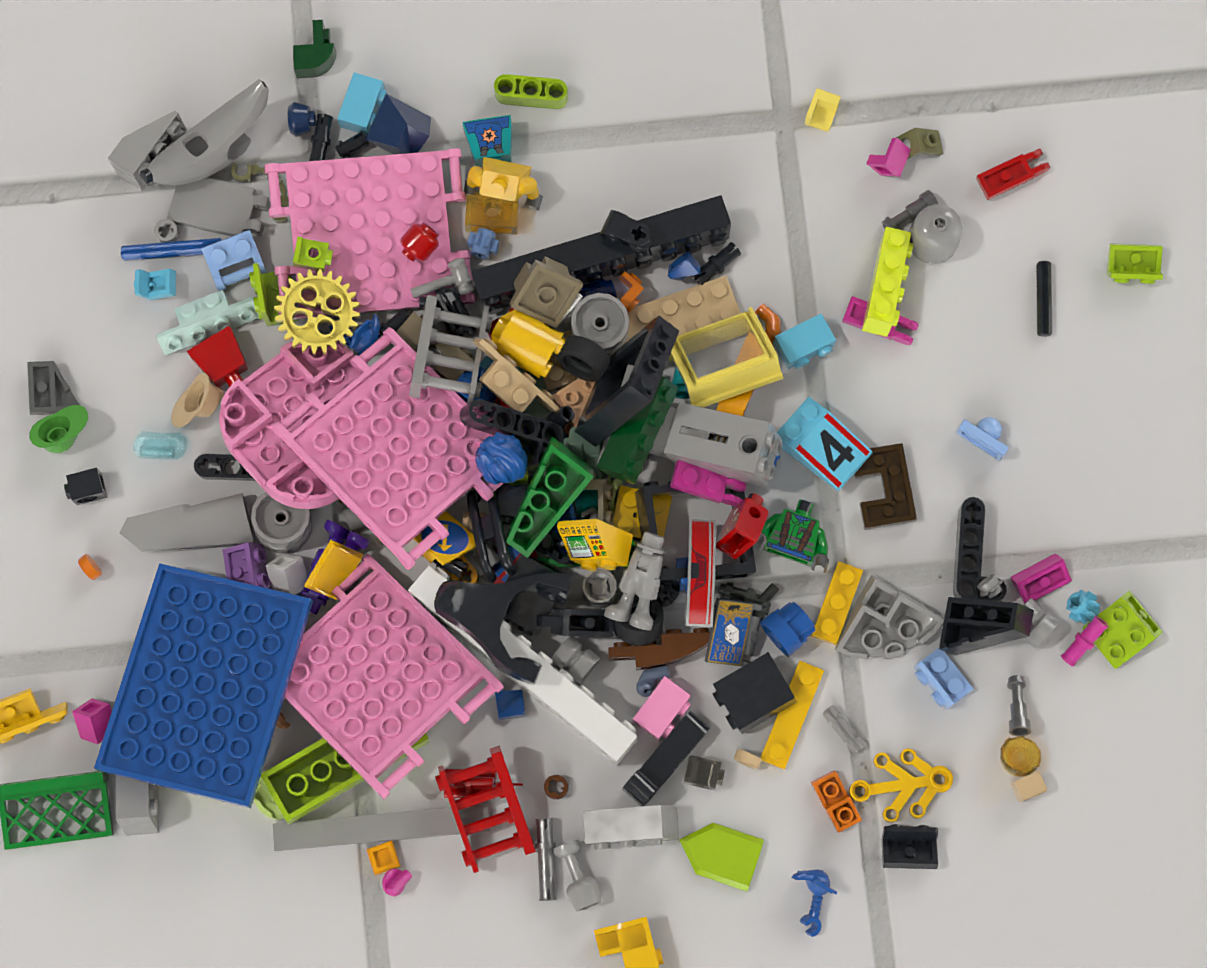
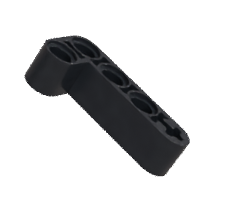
M481 399L470 402L460 411V420L465 426L491 435H495L496 432L510 436L514 435L516 439L520 440L521 444L529 446L527 467L532 474H535L540 463L539 458L543 456L549 443L545 437V431L563 444L564 431L562 427L557 423ZM497 416L503 420V427L497 423ZM521 423L526 426L527 435L522 432Z
M976 497L965 499L958 510L953 595L956 598L1001 601L1007 593V586L1004 581L1000 585L1002 590L999 592V597L996 598L981 597V592L977 588L978 584L986 577L981 576L985 505L982 500ZM969 506H973V511H977L972 518V523H968L970 511L966 510ZM964 532H973L976 536V542H967L964 539ZM969 557L973 559L974 568H965L962 564V558ZM962 583H968L972 586L973 593L971 595H965L961 592L960 585Z
M689 711L643 766L631 776L622 790L640 806H645L707 734L710 727L693 712Z

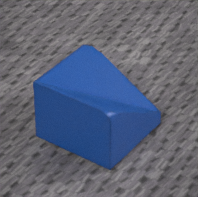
M685 252L669 265L668 277L681 281L687 276L699 274L701 265L689 252Z
M522 690L495 692L499 720L526 716Z

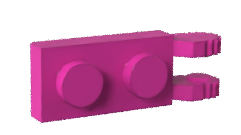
M852 296L842 322L862 329L868 302ZM899 315L898 325L908 330H917L919 326L917 322ZM896 326L891 327L887 337L881 336L889 340L892 338L896 342L905 345H912L913 338L909 335L895 331Z
M681 460L676 462L670 485L671 488L718 504L721 502L734 507L743 500L731 494H724L725 487L743 492L747 486L742 481L728 479V477Z

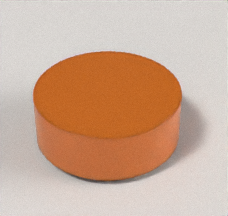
M84 554L78 559L79 566L91 580H96L102 575L101 569L88 554Z

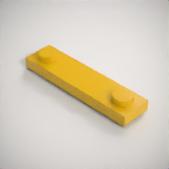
M799 660L789 685L797 703L778 713L760 757L763 762L785 770L824 670Z

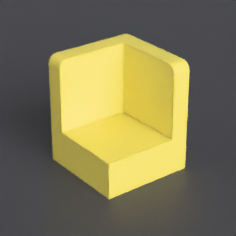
M816 88L806 115L805 124L828 132L838 109L841 96Z

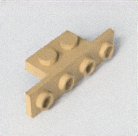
M475 338L473 340V343L494 361L479 381L507 406L523 412L535 398L550 411H557L559 409L554 403L555 397L545 389L540 391L535 386L536 380L526 372L520 373L515 368L517 363L509 356H501L496 351L498 347L488 338Z

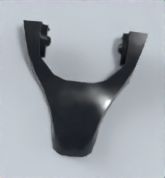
M543 573L506 583L489 585L453 579L447 580L440 585L436 593L434 608L437 614L472 637L487 653L496 668L521 682L535 685L542 665L529 658H511L500 639V629L509 604L522 592L533 591L548 601L564 603L573 574Z

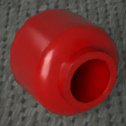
M424 222L421 225L414 223L400 239V243L404 247L402 253L412 262L415 259L426 261L439 246L437 239L439 235Z

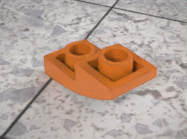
M835 770L810 782L838 833L862 821L851 797L847 794Z

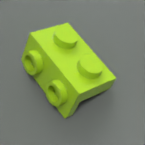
M1109 243L1107 275L1110 278H1114V282L1129 283L1130 279H1140V283L1154 284L1156 280H1163V274L1161 273L1163 246Z

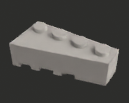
M116 775V820L126 836L159 833L156 791L158 785Z

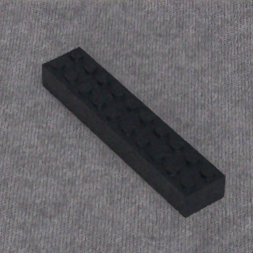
M722 195L637 220L646 224L651 232L652 243L645 252H635L620 244L609 242L599 235L600 232L472 270L473 283L482 312L484 305L489 306V314H497L503 311L504 307L510 306V301L516 292L514 281L524 264L527 262L532 265L535 259L542 262L545 256L567 266L570 276L580 280L582 283L595 284L602 281V277L621 276L624 272H628V269L635 267L644 269L651 266L652 262L661 259L663 262L675 259L678 254L684 252L696 253L702 249L701 247L710 244L712 247L722 245L729 239L731 221ZM640 234L639 237L635 236V241L644 238V234Z

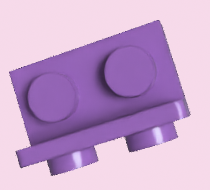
M247 542L222 550L227 579L270 589L271 582L265 566L267 565V554L262 544Z

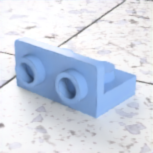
M939 648L914 666L917 670L915 676L924 686L928 684L933 691L931 694L932 698L940 707L944 705L946 709L950 708L973 690L972 686L947 654Z

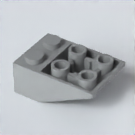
M173 111L123 137L107 159L118 176L143 191L146 185L150 186L153 181L146 184L140 177L141 170L146 169L153 159L183 136L187 129L179 113Z

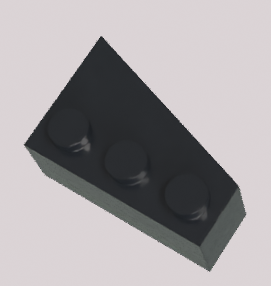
M948 597L939 649L952 655H959L1029 637L1034 610L1013 602Z

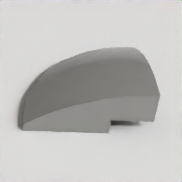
M871 575L846 621L835 650L860 659H867L868 657H883L885 659L905 654L907 649L918 643H925L940 628L944 618L903 592Z

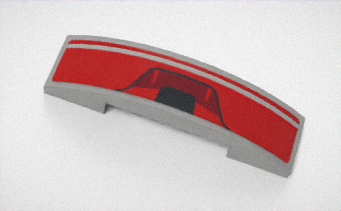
M689 519L685 626L713 627L716 520Z

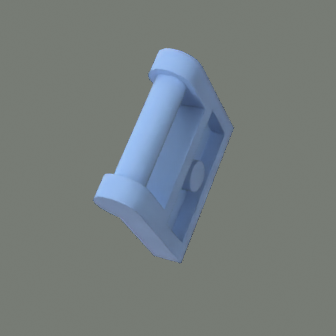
M250 229L201 248L218 291L225 290L226 286L249 278V272H253V265L221 277L219 270L251 257L254 263L259 264L263 274L267 273Z

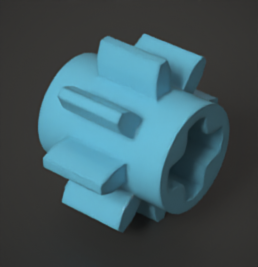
M1079 590V592L1073 593L1067 601L1066 609L1071 612L1068 617L1077 623L1081 621L1087 624V621H1092L1099 614L1100 604L1095 602L1098 597L1090 591L1086 593L1083 590Z

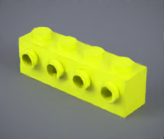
M885 227L879 244L862 327L864 332L887 337L891 327L897 326L900 311L896 310L897 303L901 304L905 289L900 287L901 281H906L909 266L905 265L906 258L911 257L914 243L909 242L911 232Z

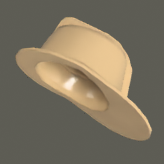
M206 373L197 375L173 408L171 421L174 427L181 428L185 426L195 416H211L224 396L223 390L210 383Z

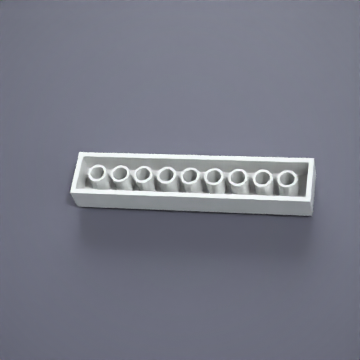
M428 566L408 589L409 593L428 612L493 664L487 653L472 637L436 613L434 608L436 593L440 585L450 579L449 575L439 567L434 570ZM503 620L500 629V639L511 658H529L542 665L535 685L521 682L507 674L505 675L617 766L637 742L636 728L626 720H623L622 723L615 718L616 712L604 702L601 705L594 701L595 695L583 685L580 688L574 685V678L562 668L557 671L552 667L553 661L541 651L538 654L532 650V643L521 634L518 637L513 635L511 626Z

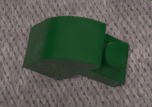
M323 19L312 20L313 44L293 45V64L296 78L319 77L328 72L334 65L336 49L334 43H330V30L325 28Z

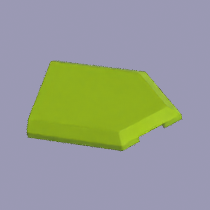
M711 823L679 839L695 874L746 892L748 891L764 843L763 839L716 823Z

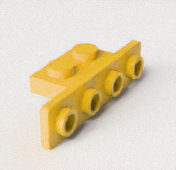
M31 688L0 699V744L12 740L14 735L21 732L25 734L34 732L40 727L39 725L44 723L54 724L63 720L68 713L67 703L63 702L41 711Z

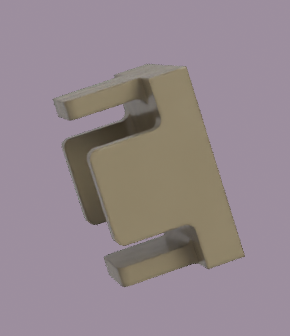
M545 256L542 262L535 259L532 265L527 262L524 264L514 281L516 292L510 301V306L557 328L583 285L580 280L570 276L567 266Z

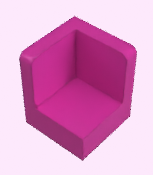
M892 138L886 154L869 155L866 164L880 176L900 177L911 149L898 138Z
M91 698L73 710L72 713L80 738L99 744L103 741L112 710L109 703Z

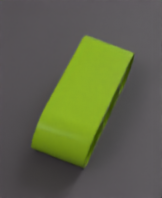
M502 74L494 81L495 98L504 105L561 109L568 101L567 85L560 79ZM503 86H509L512 88V90L508 93H502L499 91V89ZM529 88L537 90V93L534 95H527L524 92ZM556 90L563 93L558 98H554L550 94Z

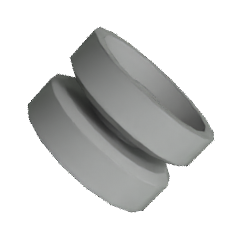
M596 293L588 295L578 302L572 312V335L592 340L602 347L608 356H611L628 339L629 317L627 310L619 299L610 294Z
M266 492L257 498L252 507L251 521L257 539L265 548L275 553H289L298 550L307 542L312 531V519L309 509L286 506L273 499Z

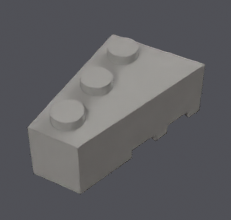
M653 805L583 811L585 844L594 845V849H611L610 844L620 843V848L636 847V842H646V846L662 845V841L679 840L676 807Z

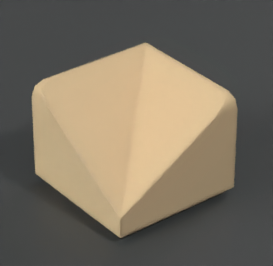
M1039 772L1011 783L1018 802H1023L1040 795L1047 790Z

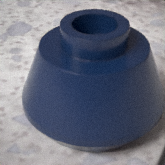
M293 102L288 106V126L293 136H302L310 132L312 126H316L315 111H311L309 106Z

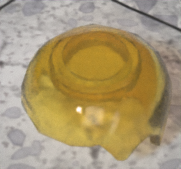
M1024 736L1009 737L1000 749V762L1004 770L1010 775L1016 777L1028 776L1036 772L1040 766L1041 751L1034 741Z

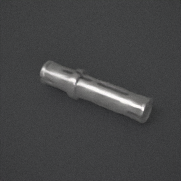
M553 818L535 819L537 829L535 849H538L539 901L557 900L553 848H556V842H553Z

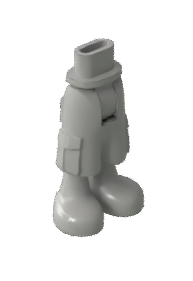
M644 532L642 541L637 542V547L632 554L629 565L623 572L619 584L623 595L617 604L607 606L604 613L605 617L620 622L630 620L629 624L633 627L643 630L652 629L653 619L649 614L650 600L657 598L660 587L659 577L663 560L661 554H664L665 551L661 549L664 537ZM635 594H637L639 601L636 610L631 616Z

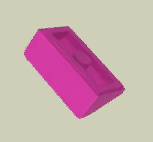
M1053 554L1010 577L1024 604L1030 598L1035 601L1072 581L1063 558L1057 554Z

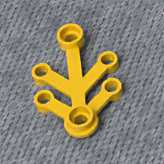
M907 748L900 753L901 763L912 765L925 775L913 777L892 762L886 753L881 752L873 758L874 766L878 769L886 770L898 780L868 784L864 780H857L851 784L849 795L856 802H864L870 795L900 791L893 803L882 812L883 819L888 823H893L899 818L900 810L915 789L927 787L919 801L914 802L909 807L910 816L919 819L925 815L926 807L936 793H943L950 789L953 784L951 771L944 766L931 767L916 756L914 750ZM905 752L912 754V761L907 762L904 760L903 755ZM877 757H885L886 764L880 766L877 763ZM936 775L943 776V784L935 782L934 778ZM856 787L864 789L863 796L859 797L855 794ZM915 805H918L922 808L921 815H915L913 813V807ZM892 809L895 811L896 816L894 819L887 818V810Z

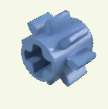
M478 228L477 234L470 232L467 241V247L472 248L470 253L477 258L485 260L489 259L490 254L496 255L500 245L499 240L495 239L497 234L485 228Z

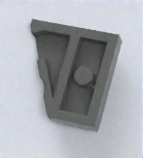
M54 361L27 362L30 415L54 414L68 406L80 405Z

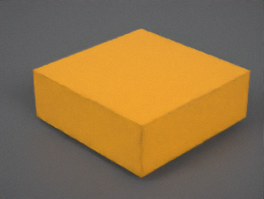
M392 840L366 849L375 876L387 872L389 869L401 867Z

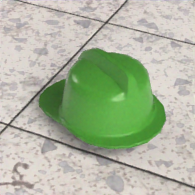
M71 405L50 416L38 420L29 432V439L33 445L45 448V450L51 453H62L73 446L78 434L86 426L88 412L85 407L80 405Z

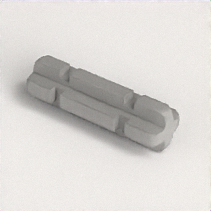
M834 705L830 706L823 712V716L828 722L831 721V726L844 743L847 742L849 744L848 748L852 753L859 752L864 748V742L860 737L857 738L855 736L856 732L846 719L840 717L838 709Z

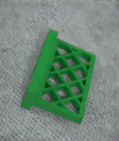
M94 771L0 784V818L4 850L112 836L113 827L107 787L108 773ZM101 788L102 800L97 807L84 799L90 789ZM85 790L82 795H79L77 792H75ZM69 792L78 799L70 810H67L57 802L63 793ZM52 794H58V795L55 797V799H53L52 797L49 796V795H52ZM37 796H43L51 802L43 814L31 806V803ZM22 798H30V800L26 802ZM7 800H17L24 806L16 818L7 812ZM80 802L93 810L85 822L72 813ZM54 805L66 814L58 826L45 817ZM102 805L104 813L99 810ZM27 809L39 817L31 830L19 821ZM96 813L105 820V831L96 832L87 825ZM69 817L81 825L75 835H68L61 829ZM8 818L12 821L10 826L8 823ZM42 820L54 829L49 838L42 839L34 833ZM15 824L28 833L21 842L11 843L10 830ZM84 828H85L88 832H90V833H82V834H80V833L83 831ZM57 832L62 835L60 837H54ZM30 836L36 839L27 841Z

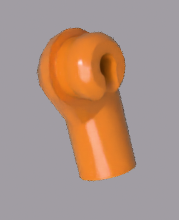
M763 303L755 311V314L765 321V332L769 340L773 342L775 336L781 333L780 318Z

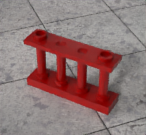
M500 745L490 748L492 757L487 758L486 762L446 775L444 766L441 765L438 766L440 775L435 776L440 792L445 790L465 846L466 850L461 851L466 867L471 866L474 873L479 872L477 860L511 848H523L525 855L536 852ZM490 771L492 774L497 772L500 782L495 783V787L455 800L450 785ZM499 796L500 799L506 797L509 807L504 808V812L467 825L463 824L459 810ZM505 822H509V824L515 823L517 832L513 833V837L472 850L468 835Z

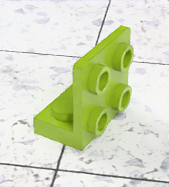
M253 263V272H249L251 286L257 297H253L256 313L258 312L259 319H264L267 327L283 324V322H275L278 312L274 311V306L280 305V302L276 300V297L279 296L278 276H275L274 272L263 274L259 264Z
M1129 590L1097 615L1109 627L1105 629L1094 644L1113 668L1117 669L1158 638L1163 631ZM1089 621L1086 625L1083 626V630L1088 626V624L1091 621Z

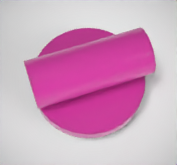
M389 869L382 880L383 890L386 894L394 897L401 894L407 882L412 878V874L408 870Z

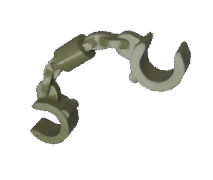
M236 163L233 164L231 169L233 178L239 183H251L252 176L257 175L259 172L268 176V174H265L264 167L261 168L258 165H250L249 163L247 164V174L244 176L236 174L238 169ZM279 177V187L282 193L280 196L281 207H289V199L286 195L287 190L283 180ZM287 217L272 218L273 221L280 224L288 221Z

